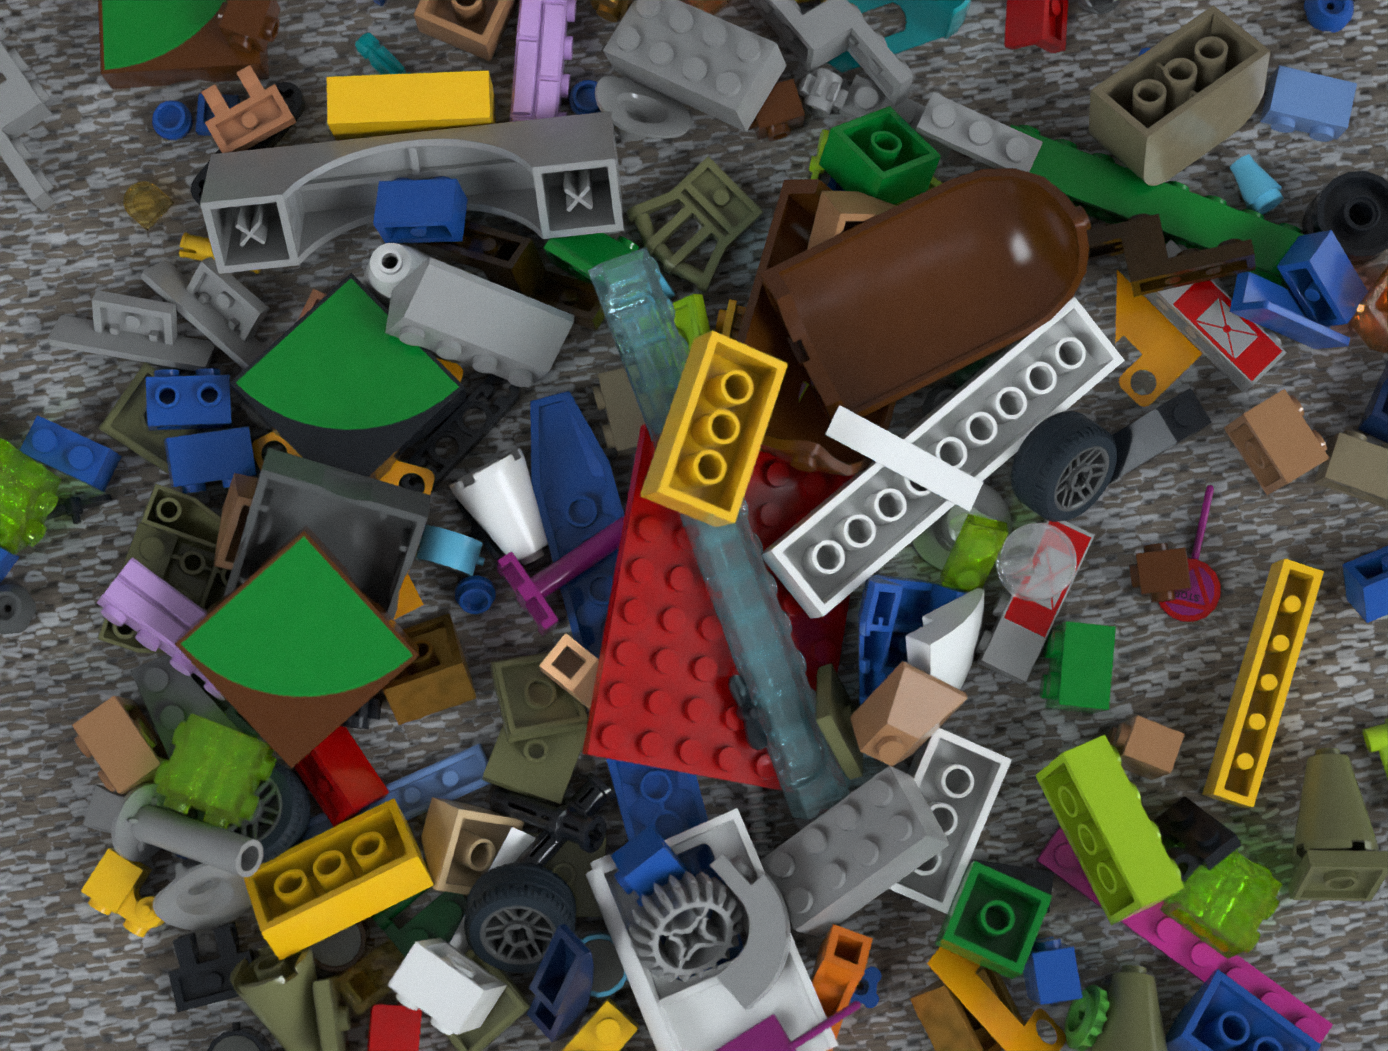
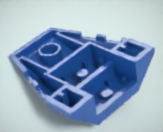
M875 574L866 580L858 613L859 707L902 661L908 663L906 635L923 627L922 616L970 591L919 579Z

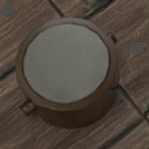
M364 919L311 945L314 963L320 969L327 971H344L362 960L368 952L369 946H375V938H370V929Z

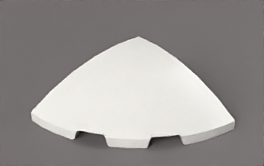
M976 588L922 616L923 627L906 635L908 664L960 690L972 666L976 654L975 650L981 636L984 617V589Z

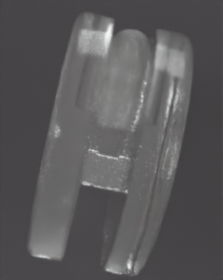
M1029 523L1017 528L1002 542L996 557V569L1003 586L1017 598L1032 602L1044 601L1062 592L1072 581L1077 566L1076 552L1070 539L1060 529L1046 523Z

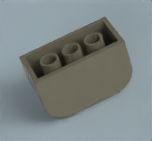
M1213 5L1091 89L1089 133L1147 185L1156 186L1162 184L1229 138L1248 121L1264 94L1271 51Z

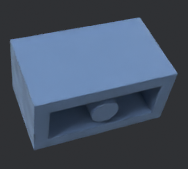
M1279 65L1269 78L1260 122L1271 124L1270 127L1278 132L1290 133L1297 130L1309 133V137L1317 141L1328 142L1333 139L1337 140L1348 128L1357 83Z

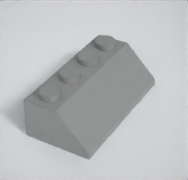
M429 257L392 290L385 333L399 338L401 342L407 345L420 346L436 352L441 358L457 360L470 365L478 372L491 373L504 378L514 386L529 388L549 373L574 323V315Z

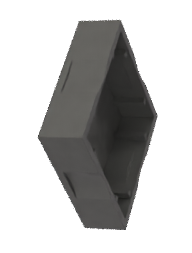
M268 448L224 596L235 591L259 569L266 559L307 525L347 568L349 575L359 589L370 599L380 604L394 620L403 579L411 569L428 519L431 495Z

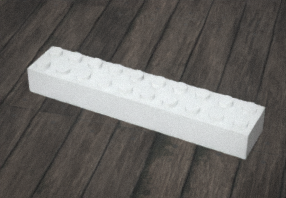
M1073 297L1050 321L1024 338L1012 343L900 438L972 477L983 481L1019 450L1025 438L1039 423L1052 415L1066 411L1125 360L1078 300ZM873 460L864 471L856 473L759 555L811 619L822 617L955 504Z

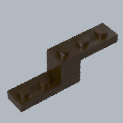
M1137 214L1131 216L1125 222L1112 225L1098 223L1092 225L1087 230L1089 243L1088 262L1125 253L1134 297L1256 270L1255 253L1251 239L1245 241L1229 239L1221 242L1214 248L1205 250L1190 248L1179 252L1175 257L1168 258L1159 214L1151 216L1149 214Z
M465 220L463 241L415 243L421 252L484 271L488 281L574 315V324L594 330L598 329L617 300L611 289L546 271L532 239Z

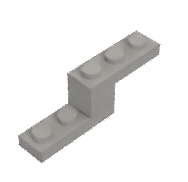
M748 0L809 73L843 52L848 51L894 106L908 98L913 80L909 66L891 52L887 47L884 37L879 32L872 30L863 19L861 11L855 4H850L847 0H827L802 15L801 9L795 0Z
M0 26V70L7 79L0 84V156L30 200L43 212L56 203L48 192L54 187L40 168L35 171L32 169L27 159L32 157V154L19 136L52 115L45 104L51 98L37 79L29 81L23 72L29 66L15 47L11 50L7 49L2 40L8 36Z
M858 75L855 76L848 91L842 110H839V114L853 120L891 106L941 155L940 160L946 162L953 149L995 169L1016 168L1029 172L1043 143L1038 139L934 92L927 106L909 98L894 106L876 83Z

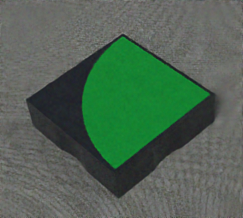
M352 273L343 279L230 382L236 395L302 458L376 480H380L392 468L398 457L407 448L420 439L425 438L466 400L465 387L428 349L407 345L401 342L399 338L385 333L389 310Z

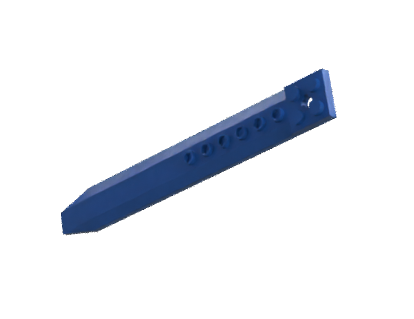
M570 391L530 401L531 480L553 562L624 516L610 462ZM619 548L560 587L574 640L598 659ZM606 758L628 841L650 825L666 840L708 821L696 775ZM701 844L677 855L695 877L702 871L710 879L716 877L726 886L723 879L710 866L716 859L709 845ZM708 909L706 916L708 919H711L713 910ZM740 933L737 934L739 945L728 948L730 959L721 958L717 961V965L737 958L743 951ZM660 935L661 943L664 945L666 939L663 935Z

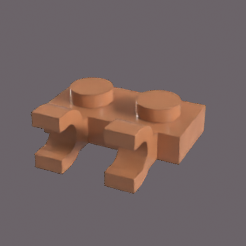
M251 65L236 72L250 98L232 108H229L215 84L201 91L215 117L206 121L205 124L222 153L245 151L296 123L276 85L274 84L264 90Z

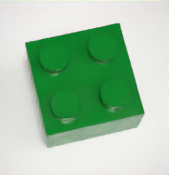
M891 106L832 127L819 165L845 191H859L894 205L928 190L941 155Z
M1065 621L1052 628V634H1048L1043 649L1044 658H1050L1049 672L1042 675L1040 683V698L1046 699L1045 708L1092 714L1109 710L1116 634L1115 626Z
M973 861L965 870L935 945L1013 979L1022 975L1052 895Z

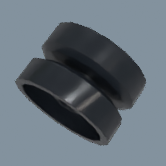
M1367 171L1347 172L1334 178L1307 206L1302 220L1303 234L1307 235L1332 230L1354 269L1373 262L1388 249V181L1382 176Z

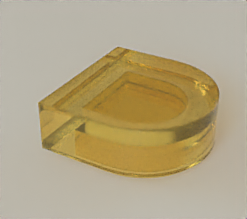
M146 181L131 185L123 198L126 212L146 231L174 204L172 199L156 185Z

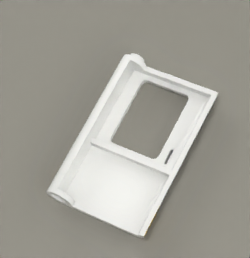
M738 808L664 840L676 855L701 844L710 846L715 859L721 854H726L731 859L738 855L754 872V875L749 878L752 883L765 874ZM612 854L590 863L592 870L586 873L587 880L657 1051H715L772 1014H775L789 1039L793 1041L827 1019L792 935L787 960L778 980L751 1009L745 1010L717 978L736 958L718 965V970L711 968L704 971L703 979L695 975L689 978L687 983L677 978L670 983L663 975L656 978L648 968L646 969L644 965H641L636 956L637 953L634 952L629 937L631 933L628 923L635 920L632 908L639 907L636 902L639 896L635 891L628 895L615 879L614 874L619 870L611 857ZM733 892L736 897L735 901L741 908L742 924L747 936H749V917L746 908L739 897ZM830 1027L796 1048V1050L827 1051L837 1047L838 1043Z

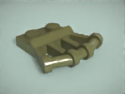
M709 156L671 191L637 204L626 211L630 222H635L644 243L643 250L649 256L655 255L663 263L662 269L669 276L674 274L698 285L697 289L704 293L708 292L726 250L731 248L763 216V211ZM679 203L683 208L656 233L649 215ZM693 217L702 228L674 253L665 242ZM711 236L717 241L704 271L685 263Z

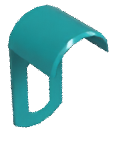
M972 0L847 1L850 4H855L861 13L892 2L901 7L906 18L905 30L884 37L887 47L893 54H897L942 37L946 40L957 33L966 18ZM848 51L827 62L841 73L861 67Z

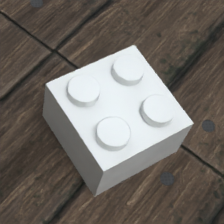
M442 938L415 942L388 986L398 992L396 999L400 1003L415 1011L420 1008L432 1017L430 1023L436 1029L447 1035H452V1033L457 1035L481 1027L507 984Z

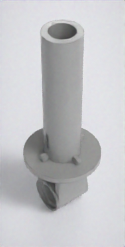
M143 783L131 789L127 794H118L116 790L111 792L105 786L95 785L83 825L110 833L115 850L125 859L136 862L143 861L152 857L160 849H164L241 877L253 875L262 862L263 847L258 840L175 813L172 796L161 785Z

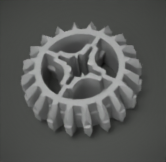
M685 871L681 880H677L669 874L668 884L660 886L654 883L655 892L652 895L641 894L644 906L632 908L635 920L628 923L631 933L629 938L634 952L637 953L636 956L639 962L646 969L648 968L656 978L663 975L670 983L677 976L687 983L691 974H696L703 979L704 970L709 967L718 970L717 961L721 958L730 959L728 948L739 945L737 934L743 931L740 920L743 917L741 908L735 901L736 897L729 888L727 889L721 880L716 877L710 879L702 871L695 878L692 874ZM708 909L713 910L711 919H708L706 916ZM660 935H665L667 938L664 945L659 943Z

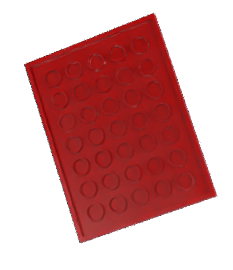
M647 423L640 426L582 754L817 797L826 747V739L815 721L818 667L832 663L838 673L850 594L825 616L811 619L759 554L855 474L844 476L816 470L813 472L801 471L792 467L790 462L770 453L759 451L735 523L714 527L640 496L663 427ZM732 675H739L745 680L750 702L758 710L756 718L767 736V744L762 750L753 749L746 740L744 721L737 717L736 710L738 705L734 701L728 687V681Z

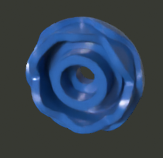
M1305 0L1304 10L1313 28L1334 33L1342 30L1352 19L1354 3L1353 0ZM1327 5H1332L1333 10H1329Z

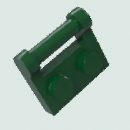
M429 888L371 917L406 958L417 941L442 938L447 943L451 941L466 912L467 898L464 894L443 891L439 897L401 928H399L393 918Z

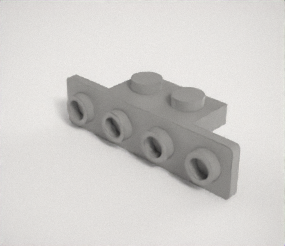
M212 257L200 262L191 281L166 260L143 270L140 278L168 303L176 304V310L182 317L199 329L216 347L220 348L234 360L242 370L267 349L254 335L270 308L230 273L218 274L215 260Z
M99 290L96 291L92 298L93 320L61 315L48 336L50 346L179 368L187 371L208 368L216 351V346L211 341L178 335L176 304Z

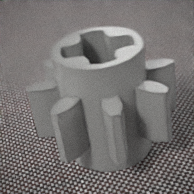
M816 69L814 75L807 73L805 78L802 77L797 90L799 97L804 98L802 103L803 110L819 118H828L831 112L837 113L839 109L842 110L848 95V91L840 89L843 79L838 74L826 69Z

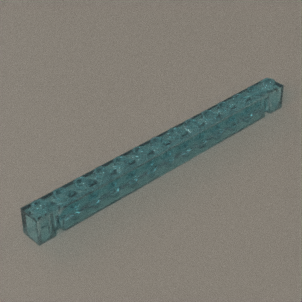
M646 247L600 263L588 270L656 450L690 351L685 339L679 336L674 323L675 310L673 304L667 296H664L661 288L659 266L656 260L649 255ZM743 497L734 524L714 527L679 512L738 673L747 684L751 704L756 706L758 710L756 718L766 733V747L792 817L812 819L828 811L850 794L848 790L850 781L844 774L815 721L816 692L810 688L805 675L807 669L805 659L802 653L795 648L790 634L792 632L791 621L788 615L781 610L776 597L778 592L776 581L773 575L766 570L761 556L763 554L762 543L759 537L752 532L747 519V503Z

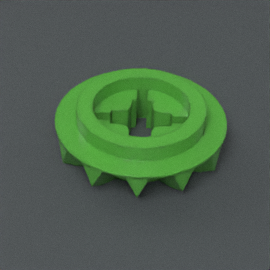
M1090 985L1082 991L1083 998L1073 1000L1066 1016L1064 1030L1067 1045L1078 1051H1085L1088 1047H1092L1095 1044L1096 1037L1102 1033L1103 1024L1107 1021L1106 1012L1110 1007L1109 1001H1107V991L1096 985Z

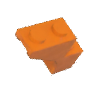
M835 924L832 925L819 946L811 976V982L827 1018L849 1005L851 997L864 975L873 938ZM843 1019L831 1026L836 1039Z

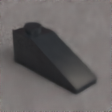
M1191 388L1112 435L1116 443L1117 460L1109 484L1195 435L1212 423Z

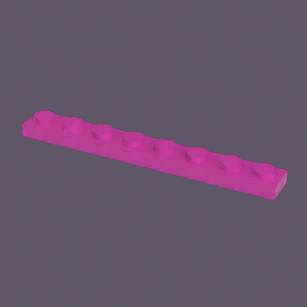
M1058 827L1036 858V861L1102 908L1062 827ZM1164 901L1120 921L1203 983L1215 970H1220L1320 1044L1333 1026L1328 1020Z

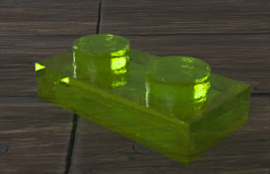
M968 514L940 574L941 585L965 591H972L976 588L982 589L1009 533L1007 522Z

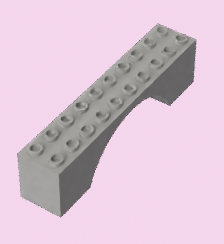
M612 111L211 154L200 205L218 274L300 265L312 252L331 239L356 227L373 222L379 181H394L396 178L401 177L412 180L433 179L438 176L457 179L468 199L466 210L488 212L513 219L534 230L542 239L623 231L621 181Z

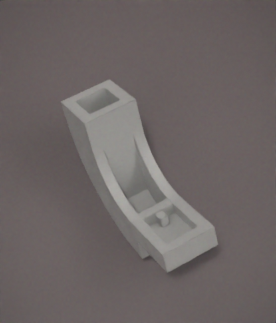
M721 854L710 866L744 904L749 917V936L740 955L717 978L746 1010L751 1009L765 996L778 980L784 968L790 947V920L782 894L769 875L763 874L752 883L749 878L754 875V872L738 855L731 859L728 855Z

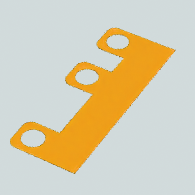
M1116 269L1114 344L1122 336H1125L1143 354L1120 376L1119 385L1138 405L1146 407L1151 405L1202 353L1144 295L1134 297L1131 283ZM1139 370H1147L1155 376L1156 387L1148 395L1137 394L1131 387V377Z
M939 947L926 963L1005 1051H1060L1065 1044L1066 1036L1064 1031L1041 1008L1036 1009L1025 1026H1023L975 973L980 967L979 964L942 947ZM1038 1020H1046L1053 1026L1057 1035V1040L1054 1044H1048L1040 1038L1036 1030Z

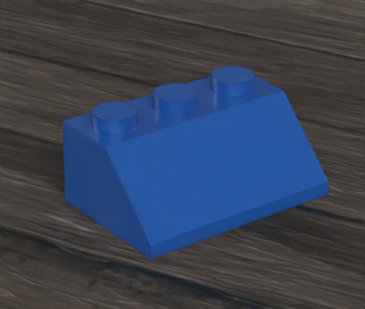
M1218 969L1211 974L1178 1013L1165 1036L1168 1051H1318L1321 1046L1312 1037Z

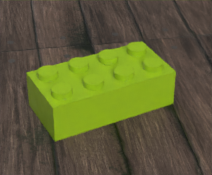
M1102 735L1061 753L1035 776L1110 924L1113 925L1153 907L1182 890L1184 886L1181 882V873L1177 864L1168 857L1161 843L1158 827L1153 821L1149 820L1141 805V796L1137 787L1132 782H1129L1121 766L1122 761L1118 750L1109 743L1106 735Z

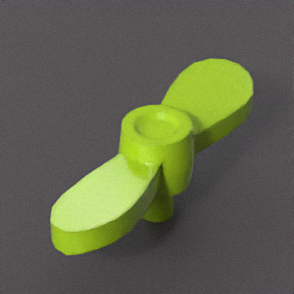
M822 129L816 156L812 155L808 170L812 172L811 179H819V174L824 172V169L819 165V161L829 135V130Z

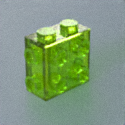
M0 438V546L16 555L28 545L32 547L37 545L45 535L47 527L44 523L47 515L52 512L58 502L56 492L61 478L46 469L42 464L19 451L8 441Z
M191 713L188 721L182 720L174 733L172 744L176 745L170 761L164 759L157 770L154 783L158 784L156 792L166 798L163 805L186 815L190 808L205 813L202 821L227 830L229 823L240 827L243 819L249 821L256 810L259 797L254 794L260 781H267L276 763V758L272 756L274 749L266 742Z
M1237 848L1210 871L1202 865L1194 870L1189 879L1183 883L1184 888L1166 898L1160 910L1229 959L1242 952L1249 953L1257 944L1261 936L1257 929L1261 922L1269 919L1277 909L1280 901L1276 896L1283 884L1272 877V873L1268 868L1259 863L1251 862L1240 854Z

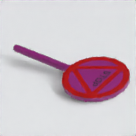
M1212 485L1206 487L1191 558H1187L1191 591L1175 593L1176 600L1158 602L1169 617L1180 622H1195L1206 618L1216 608L1220 599L1221 584L1217 574L1208 564L1199 561L1214 492Z

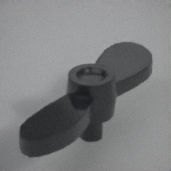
M111 494L82 501L80 497H70L65 499L62 505L44 507L35 513L38 521H46L67 514V516H72L73 524H80V514L83 513V509L112 501Z
M457 499L456 503L459 509L472 525L470 528L471 532L467 536L474 539H482L490 554L497 561L505 556V553Z
M732 675L729 678L728 687L734 701L738 705L736 710L737 717L744 721L746 740L753 749L762 750L767 744V736L756 718L758 710L750 702L745 680L739 675Z

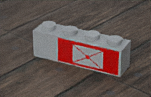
M1170 240L1166 244L1168 258L1175 257L1179 252L1187 248L1181 244L1176 245ZM1218 278L1144 295L1243 393L1251 388L1287 353L1281 347V340L1274 332L1267 328L1262 329L1258 324L1229 312L1232 298L1223 291L1224 285Z
M1044 519L1043 523L1036 520L1026 542L1032 544L1026 559L1019 556L1010 573L1009 578L1015 581L1010 593L1007 595L1002 592L992 611V615L998 617L992 631L984 629L975 650L980 653V656L976 663L1019 684L1027 681L1093 541L1094 534L1065 520L1052 522Z

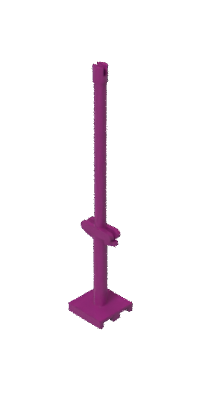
M624 516L531 578L512 551L498 560L497 572L501 577H505L516 593L515 598L523 610L529 612L539 627L538 632L542 637L556 629L559 621L544 598L619 548Z

